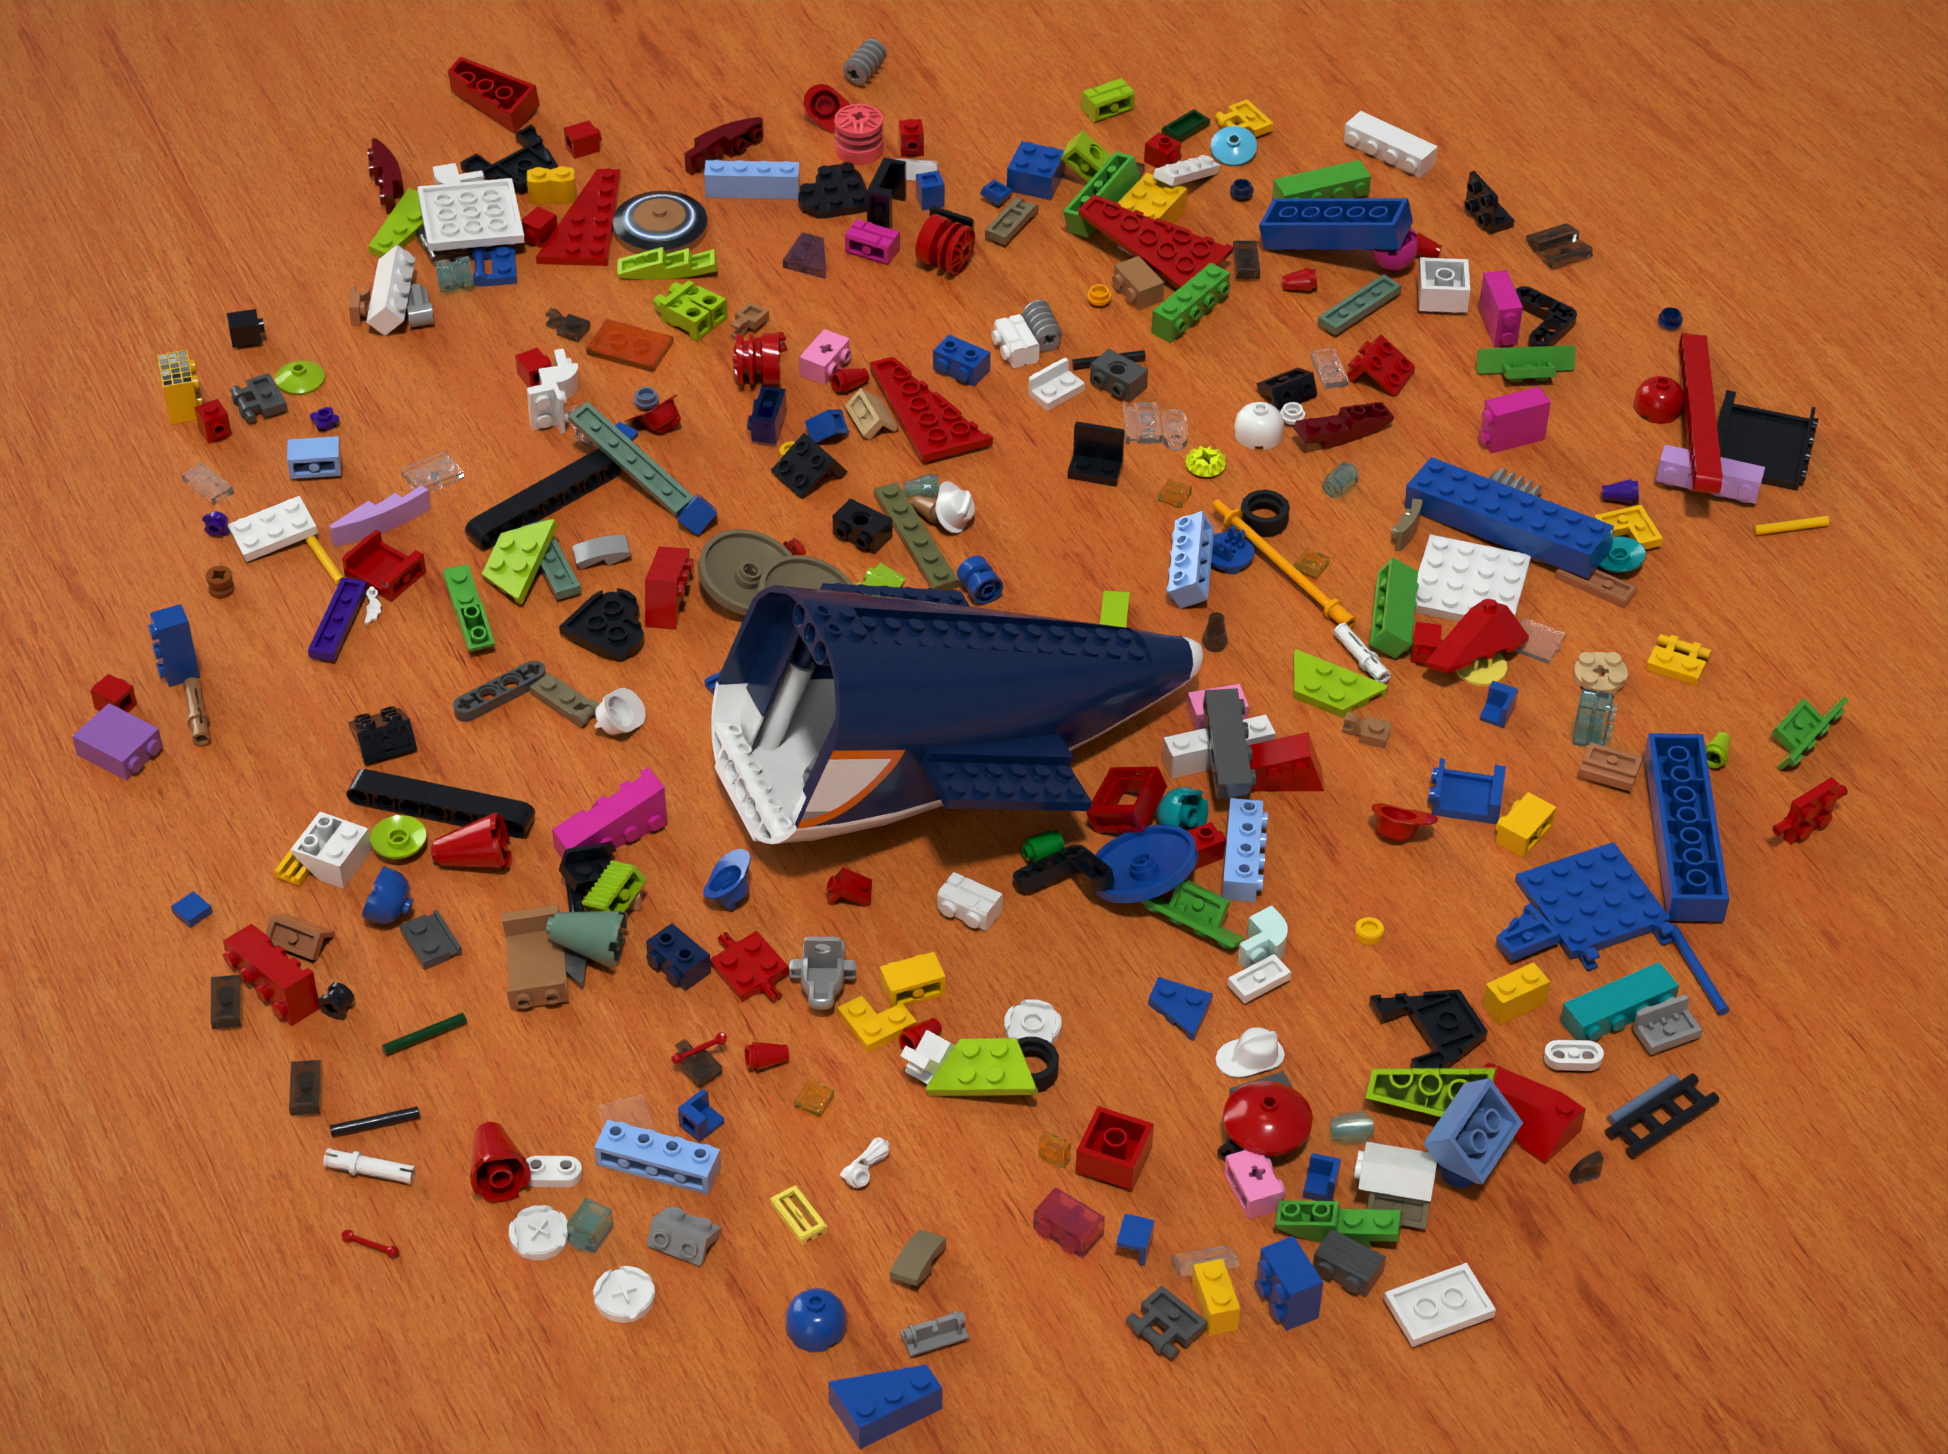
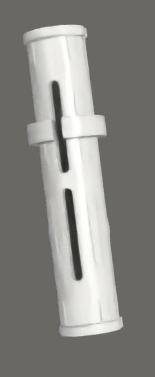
M1341 623L1334 629V636L1359 661V666L1363 671L1370 673L1376 681L1383 684L1390 679L1391 672L1380 662V657L1375 652H1371L1346 623Z
M328 1148L326 1150L328 1155H324L323 1160L324 1167L349 1171L350 1175L356 1176L359 1173L403 1182L412 1185L414 1181L411 1177L415 1178L416 1174L415 1165H406L362 1156L361 1152L358 1151L348 1153Z

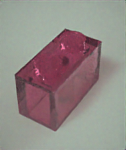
M1056 1187L1034 1210L1033 1229L1042 1237L1049 1238L1061 1245L1068 1253H1074L1082 1259L1104 1235L1105 1217Z

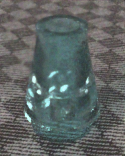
M932 473L903 482L906 497L920 495L935 498L941 486L939 475H932Z

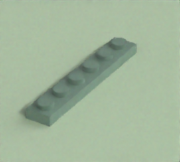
M588 401L569 416L571 424L675 517L681 513L694 497Z

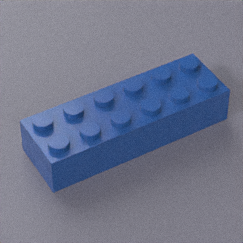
M1408 198L1273 199L1259 224L1264 249H1341L1344 251L1350 249H1364L1366 251L1386 249L1392 251L1400 249L1413 224Z

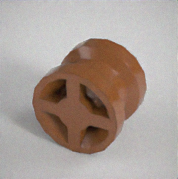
M215 566L207 571L208 592L212 597L221 599L233 594L235 587L230 568Z

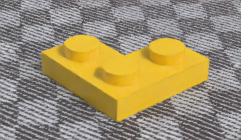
M1642 505L1594 515L1595 519L1614 525L1613 537L1628 534L1629 538L1641 543L1645 550L1662 546L1663 537Z
M862 995L837 1007V1015L867 1053L899 1038L904 1028L917 1024L915 1018L902 1002L879 1014H876Z

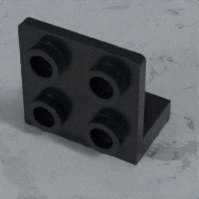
M1475 171L1469 172L1467 195L1464 203L1467 213L1489 235L1513 228L1515 220L1498 203V195Z
M1075 422L1073 456L1068 468L1067 478L1117 487L1123 469L1125 430Z
M805 433L799 437L771 469L777 477L801 498H805L826 473L831 476L834 472L842 479L848 472Z
M395 706L381 709L379 714L371 716L369 713L355 716L353 721L348 722L349 728L357 737L364 764L417 750L410 718L401 708L396 709Z

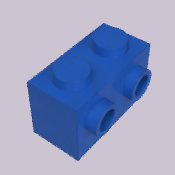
M949 334L933 350V369L975 387L990 371V351Z

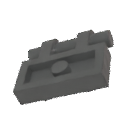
M270 373L246 380L247 387L240 389L239 386H233L230 389L234 404L239 406V413L248 423L255 422L257 419L255 413L260 411L264 417L288 410L287 403Z
M1164 1286L1159 1287L1141 1303L1140 1310L1145 1314L1142 1318H1139L1135 1313H1131L1126 1319V1323L1133 1328V1333L1139 1338H1146L1153 1344V1349L1160 1355L1165 1354L1171 1360L1175 1359L1179 1354V1349L1172 1343L1177 1340L1187 1347L1207 1329L1208 1323ZM1158 1324L1165 1332L1160 1335L1152 1326Z

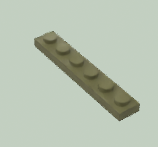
M898 482L875 488V499L885 515L892 518V527L929 587L937 590L957 588V577Z

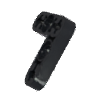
M1528 286L1516 289L1523 310L1544 320L1529 335L1528 347L1554 346L1575 326L1577 311L1574 308ZM1540 306H1547L1551 309H1543ZM1548 328H1554V329H1557L1558 331H1549V330H1547V329H1548Z
M1078 844L1065 847L1013 873L1015 888L1019 892L1033 891L1069 873L1075 875L1095 891L1107 890L1115 884L1112 868L1086 847Z

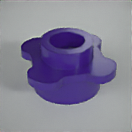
M325 407L310 414V419L315 421L316 428L321 431L333 429L340 420L339 416L333 413L331 407Z
M214 511L202 517V521L206 525L204 528L206 533L213 535L221 534L223 536L229 534L230 530L227 528L229 520L225 514Z

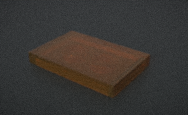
M606 319L587 346L586 354L654 373L673 345L674 339L671 335Z

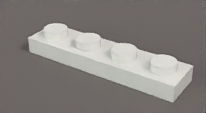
M1200 155L1197 158H1189L1186 161H1177V163L1166 164L1163 167L1156 168L1153 178L1175 186L1218 174L1221 165L1213 162V158Z

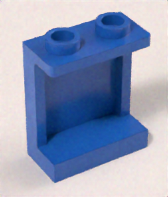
M1440 758L1439 768L1433 767L1431 783L1436 784V787H1430L1428 803L1433 804L1432 814L1497 824L1506 766L1495 765L1494 774L1491 776L1445 769L1446 759Z

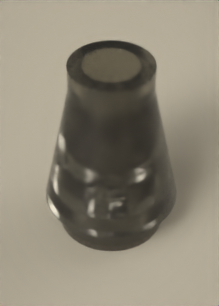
M1215 612L1209 615L1208 623L1202 636V642L1209 651H1221L1228 643L1224 623L1225 618L1221 613Z

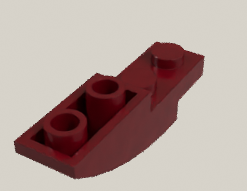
M755 117L734 121L711 129L694 139L695 147L684 153L685 172L694 175L705 168L706 161L717 160L723 155L733 158L764 137L763 119Z
M373 138L372 148H368V159L371 162L368 163L369 175L374 177L375 186L380 187V204L385 205L386 214H391L395 208V199H400L404 195L401 170L392 152L377 138Z
M1383 402L1340 407L1338 415L1296 420L1293 429L1305 444L1319 442L1326 449L1368 436L1392 422L1394 416Z

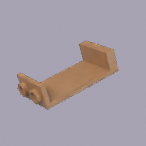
M558 905L501 913L507 944L509 987L506 988V993L511 1010L569 1001L564 946L551 941L550 934H546L549 917L554 918L555 913L560 912Z

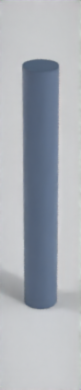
M1671 1074L1608 1115L1609 1123L1611 1125L1615 1124L1679 1082L1678 1076Z

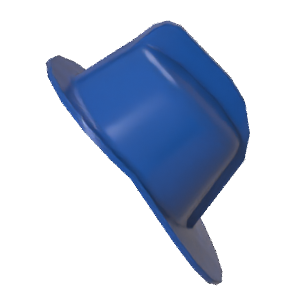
M736 849L724 855L717 862L711 873L709 881L703 890L704 896L708 899H715L717 903L725 906L728 910H734L739 901L749 892L746 872L751 861L750 853L745 849Z

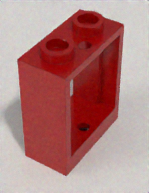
M1158 766L1110 767L1086 814L1096 833L1144 832L1168 786ZM1123 792H1140L1134 805H1117Z

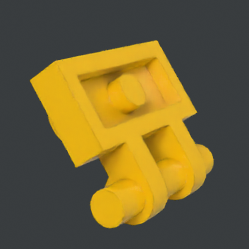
M1248 99L1228 106V114L1224 115L1222 112H1218L1215 115V119L1222 129L1229 126H1239L1249 130L1255 137L1273 131V122Z
M1660 634L1657 644L1666 646V649L1655 645L1647 662L1646 670L1697 686L1706 665V661L1700 660L1698 657L1709 660L1712 650L1702 647L1701 643L1694 642L1692 644L1679 640V637L1675 635L1666 636ZM1675 650L1688 653L1689 656L1675 652Z

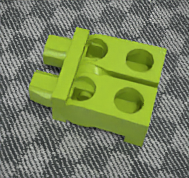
M689 280L683 285L677 282L673 283L668 289L669 295L667 297L659 294L653 299L654 309L661 313L662 322L669 323L675 327L679 326L690 332V338L695 341L700 340L712 331L711 328L714 329L728 318L727 301L725 298L702 287L694 286V283Z

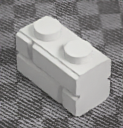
M1020 314L1010 316L1009 319L1006 317L997 319L994 322V331L991 332L994 345L1000 346L1003 360H1008L1013 368L1038 362L1040 345Z
M953 872L938 891L937 909L947 917L954 916L963 920L971 928L978 927L988 931L994 920L1002 913L1003 894Z

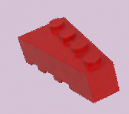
M459 57L448 70L451 90L513 134L519 130L540 106L536 85L463 57Z
M250 924L223 940L225 949L223 958L230 968L235 967L243 982L246 985L251 984L255 988L260 1000L263 1002L267 1001L279 1019L284 1018L290 1026H293L320 1009L314 972L309 968L302 970L300 968L302 966L301 962L295 957L289 959L285 949L280 945L274 948L271 938L256 926Z

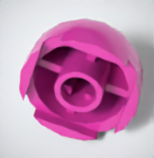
M1410 228L1400 249L1392 251L1386 249L1371 250L1374 261L1384 269L1393 271L1403 270L1415 260L1417 255L1418 241L1416 233Z

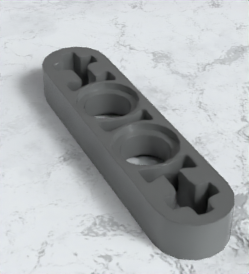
M539 661L526 662L459 696L453 702L454 716L459 721L469 722L529 692V687L546 675L544 664ZM510 682L518 684L514 688L505 687V685ZM486 694L495 695V697L490 700H485L482 698Z

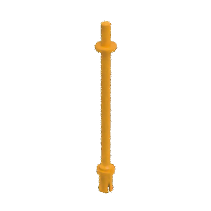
M1219 499L1213 502L1212 507L1224 517V527L1229 529L1234 525L1238 531L1244 530L1245 537L1324 607L1323 613L1327 618H1332L1338 624L1346 623L1350 629L1355 625L1357 619L1342 606V602L1337 598L1330 599L1250 528L1242 520L1243 513L1240 509L1230 510Z

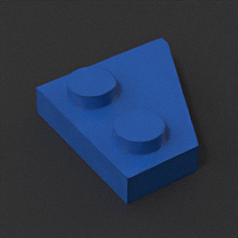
M1530 903L1524 907V913L1519 918L1514 917L1509 923V927L1503 929L1496 937V946L1511 961L1560 942V933Z
M1158 977L1149 996L1148 1005L1157 1013L1163 1014L1166 1020L1173 1026L1179 1025L1186 1031V1037L1194 1041L1211 1005L1213 993Z

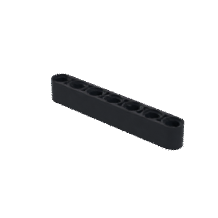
M596 449L472 518L465 527V533L482 549H490L495 546L501 533L542 520L618 476L621 468L603 451Z
M360 769L356 772L346 792L347 798L359 806L460 827L492 813H499L504 818L509 837L523 838L527 834L536 813L530 804L523 801L368 769Z

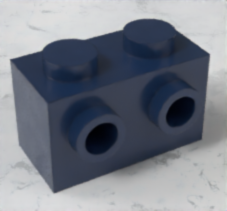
M673 923L646 941V958L653 968H658L672 984H677L684 991H687L711 973L710 954Z

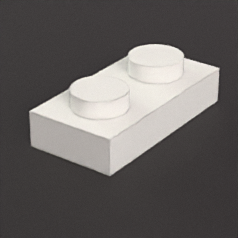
M1273 954L1230 976L1227 985L1245 1004L1291 980V971Z

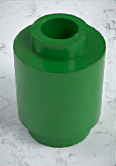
M1046 830L1025 838L1021 851L1025 860L1033 863L1065 848V844L1058 830Z

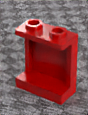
M374 530L342 557L345 577L367 581L368 589L374 587L378 591L379 596L390 602L395 600L426 573L423 553L415 550L409 556L385 544L382 541L381 532L378 530Z

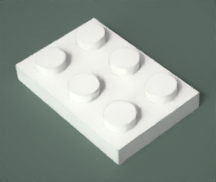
M300 496L227 524L246 562L318 534L317 527Z
M1467 1263L1384 1293L1385 1303L1412 1347L1493 1318L1496 1313L1494 1305Z

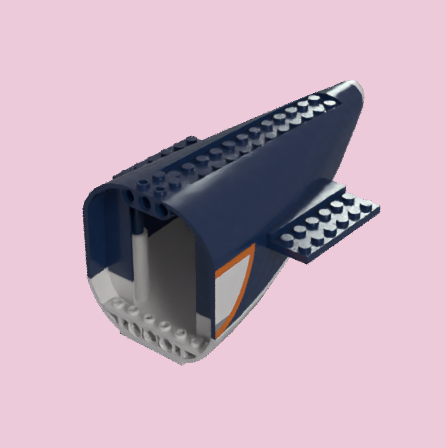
M822 583L820 589L773 585L766 587L752 599L716 682L711 714L712 744L716 762L714 768L753 841H762L768 844L813 841L870 829L941 806L947 809L1089 811L1092 801L1070 767L1074 758L1070 751L1105 734L1183 687L1200 670L1204 653L1202 646L1197 641L1188 637L970 607L962 592L954 589L937 590L933 588L919 589L841 583ZM817 756L816 762L805 783L802 777L804 770L810 765L813 758Z

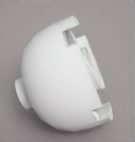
M1252 402L1245 405L1236 417L1234 424L1235 439L1241 445L1254 450L1255 446H1263V450L1277 446L1282 441L1284 432V421L1281 413L1275 406L1265 402Z

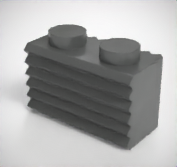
M1331 1229L1330 1233H1328L1327 1237L1315 1251L1313 1267L1322 1278L1334 1280L1336 1283L1344 1286L1349 1292L1361 1294L1365 1297L1384 1272L1386 1256Z

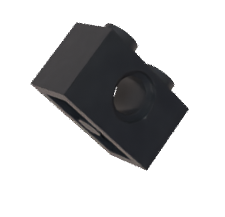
M851 498L832 515L834 535L874 555L893 537L892 518Z

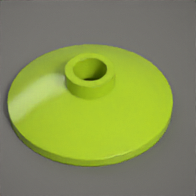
M305 360L290 362L282 366L275 375L277 387L282 392L290 395H305L314 392L322 386L325 380L323 368L317 363Z
M396 815L383 819L373 828L370 835L371 845L375 852L390 859H402L414 855L424 846L427 838L424 825L416 818L405 815Z

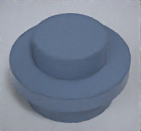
M642 387L637 390L634 396V403L639 408L651 409L659 403V396L653 388Z

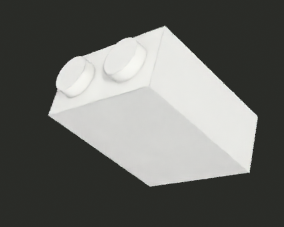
M1366 1142L1365 1151L1358 1152L1354 1178L1360 1179L1358 1188L1360 1190L1431 1202L1437 1161L1430 1152Z

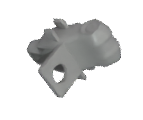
M835 936L805 937L802 959H792L789 963L790 977L801 979L802 988L808 995L809 1006L813 1009L826 1010L832 1008L835 996L843 988L844 980L856 978V962L854 960H845V941Z

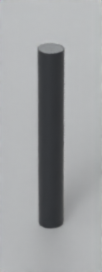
M1144 350L1118 353L1131 361L1146 359ZM1099 356L1072 359L1073 369L1091 367V363Z
M417 1106L329 1126L331 1136L335 1137L420 1118V1113Z

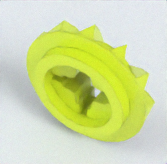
M1200 446L1198 450L1191 449L1190 454L1186 455V467L1190 472L1198 476H1216L1226 467L1225 455L1221 454L1220 449L1212 450L1211 446L1208 448Z

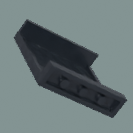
M1726 390L1717 426L1720 457L1763 466L1765 470L1761 484L1798 491L1799 482H1805L1808 467L1803 465H1809L1812 452L1807 450V448L1812 449L1815 434H1810V432L1816 433L1819 418H1814L1816 407H1812L1810 418L1734 404L1736 392Z

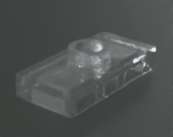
M1335 348L1311 351V360L1324 389L1348 386V376Z
M203 462L182 473V480L213 505L234 493L233 486Z
M1222 1246L1173 1254L1171 1256V1265L1181 1277L1192 1275L1194 1264L1219 1259L1224 1260L1226 1269L1239 1267V1257L1230 1246Z

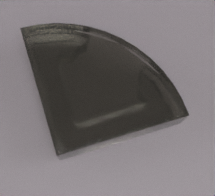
M1600 1151L1589 1154L1573 1167L1569 1174V1179L1573 1185L1600 1177L1604 1160Z

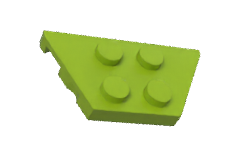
M549 519L501 533L482 572L485 581L493 586H497L505 595L509 594L516 603L523 604L558 527L555 519Z
M1295 649L1294 698L1339 717H1344L1347 712H1352L1356 708L1368 705L1369 699L1377 695L1384 697L1387 694L1388 685L1300 650Z
M1017 1038L960 1039L926 1086L929 1096L1038 1095V1089Z

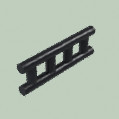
M1691 1073L1607 1128L1605 1134L1611 1140L1618 1135L1631 1145L1626 1148V1154L1629 1158L1633 1159L1718 1103L1720 1100L1719 1096L1715 1092H1711L1707 1096L1699 1092L1694 1087L1699 1082L1698 1077ZM1682 1093L1686 1094L1695 1103L1686 1110H1683L1673 1101ZM1661 1107L1673 1116L1672 1119L1663 1125L1651 1115ZM1640 1121L1652 1130L1651 1133L1642 1139L1630 1129Z

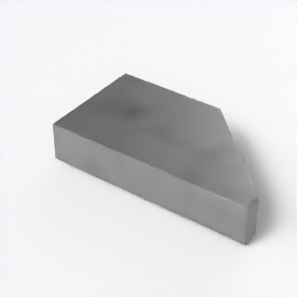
M564 947L567 977L582 989L585 987V971L588 959Z

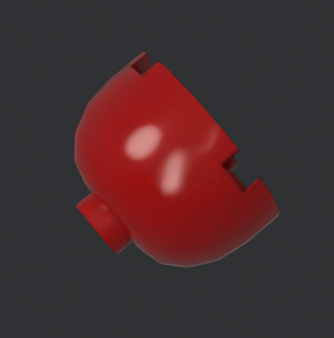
M1664 376L1650 377L1638 387L1634 399V410L1638 416L1641 417L1643 414L1648 417V421L1651 423L1666 424L1674 422L1676 417L1681 416L1683 413L1684 393L1680 385L1673 379Z

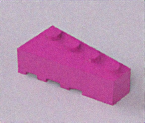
M649 767L640 772L642 776L632 783L627 780L619 785L621 790L609 798H606L604 795L596 800V803L588 812L581 810L552 829L554 849L561 858H563L564 851L568 848L612 842L615 848H618L667 825L665 787Z

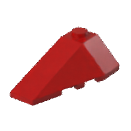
M1484 599L1469 609L1425 661V666L1450 673L1473 665V660L1477 658H1486L1488 660L1495 657V652L1504 650L1506 653L1515 651L1529 641V635L1507 605L1497 603L1494 599Z
M1489 1062L1483 1067L1498 1068L1494 1084L1523 1122L1515 1134L1516 1142L1524 1151L1544 1165L1582 1130L1586 1108L1564 1093Z

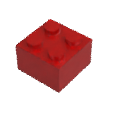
M1097 1106L1077 1148L1076 1172L1132 1190L1152 1148L1154 1123Z

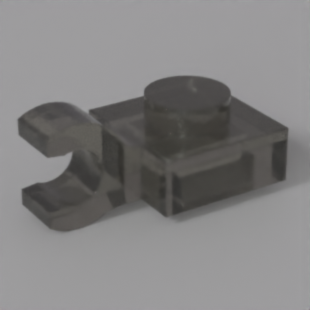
M550 308L545 316L550 317L546 322V326L551 329H557V335L579 343L590 330V321L575 315L568 314L566 317H563L554 308Z
M685 1039L675 1045L679 1054L693 1049ZM705 1049L683 1059L681 1070L700 1088L722 1074V1065Z

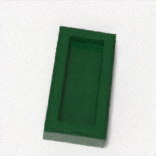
M1193 109L1164 126L1161 134L1182 143L1209 127L1210 119Z

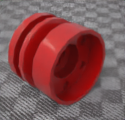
M933 214L925 221L918 235L915 247L916 259L931 266L938 265V268L943 271L947 270L951 274H959L965 268L972 255L975 245V231L972 227L964 226L959 222L953 223L952 220Z
M737 333V340L733 347V368L738 385H744L745 374H749L750 385H754L756 374H761L764 385H780L779 333H763L761 344H756L753 333H749V344H744V334Z

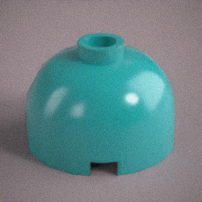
M1178 787L1168 791L1156 809L1158 824L1177 826L1186 831L1206 824L1208 801L1202 798L1201 794H1204L1203 791L1188 787Z

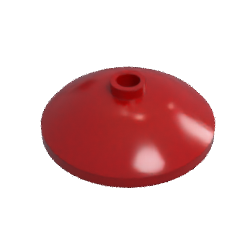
M1256 1081L1243 1085L1229 1096L1223 1110V1124L1228 1136L1244 1150L1258 1155L1275 1156L1289 1153L1300 1147L1307 1140L1312 1129L1313 1114L1308 1101L1294 1088L1279 1082Z

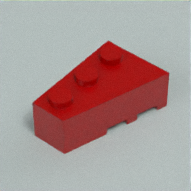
M1309 732L1247 745L1252 748V762H1249L1250 769H1254L1256 774V785L1251 787V791H1324L1322 767Z

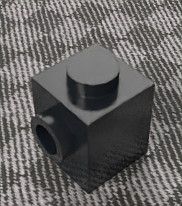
M256 309L227 313L232 347L262 343L260 333H265L263 318L258 319Z

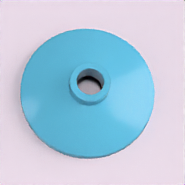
M1229 126L1219 130L1211 141L1213 156L1217 161L1227 166L1246 164L1255 156L1257 151L1255 136L1249 130L1239 126Z

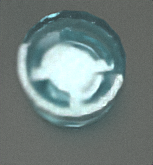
M469 256L455 258L452 263L449 259L435 261L440 292L454 290L455 286H458L460 289L474 287Z

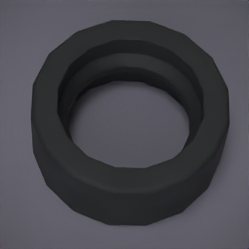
M1271 490L1251 492L1243 498L1241 504L1242 520L1259 536L1277 535L1287 527L1289 521L1290 507L1288 500L1283 495ZM1265 508L1271 509L1279 515L1263 518L1254 515L1251 511Z
M1027 1036L1017 1039L1024 1057L1036 1056L1048 1063V1068L1042 1072L1031 1073L1038 1092L1047 1090L1054 1085L1058 1078L1059 1054L1055 1046L1039 1037Z

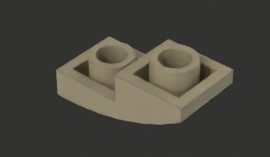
M1412 499L1411 509L1406 508L1405 515H1400L1399 525L1393 524L1392 540H1397L1395 551H1401L1413 539L1420 522L1422 499Z
M919 1230L899 1254L890 1271V1278L902 1281V1283L917 1286L931 1273L932 1261L946 1249L947 1238Z

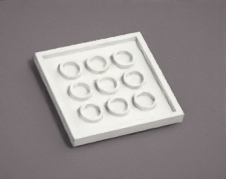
M512 178L418 186V197L428 251L524 243V233Z
M1430 534L1418 572L1417 583L1419 587L1416 592L1415 601H1417V606L1414 612L1460 621L1470 608L1482 600L1494 599L1497 603L1507 605L1514 616H1516L1531 556L1520 552Z

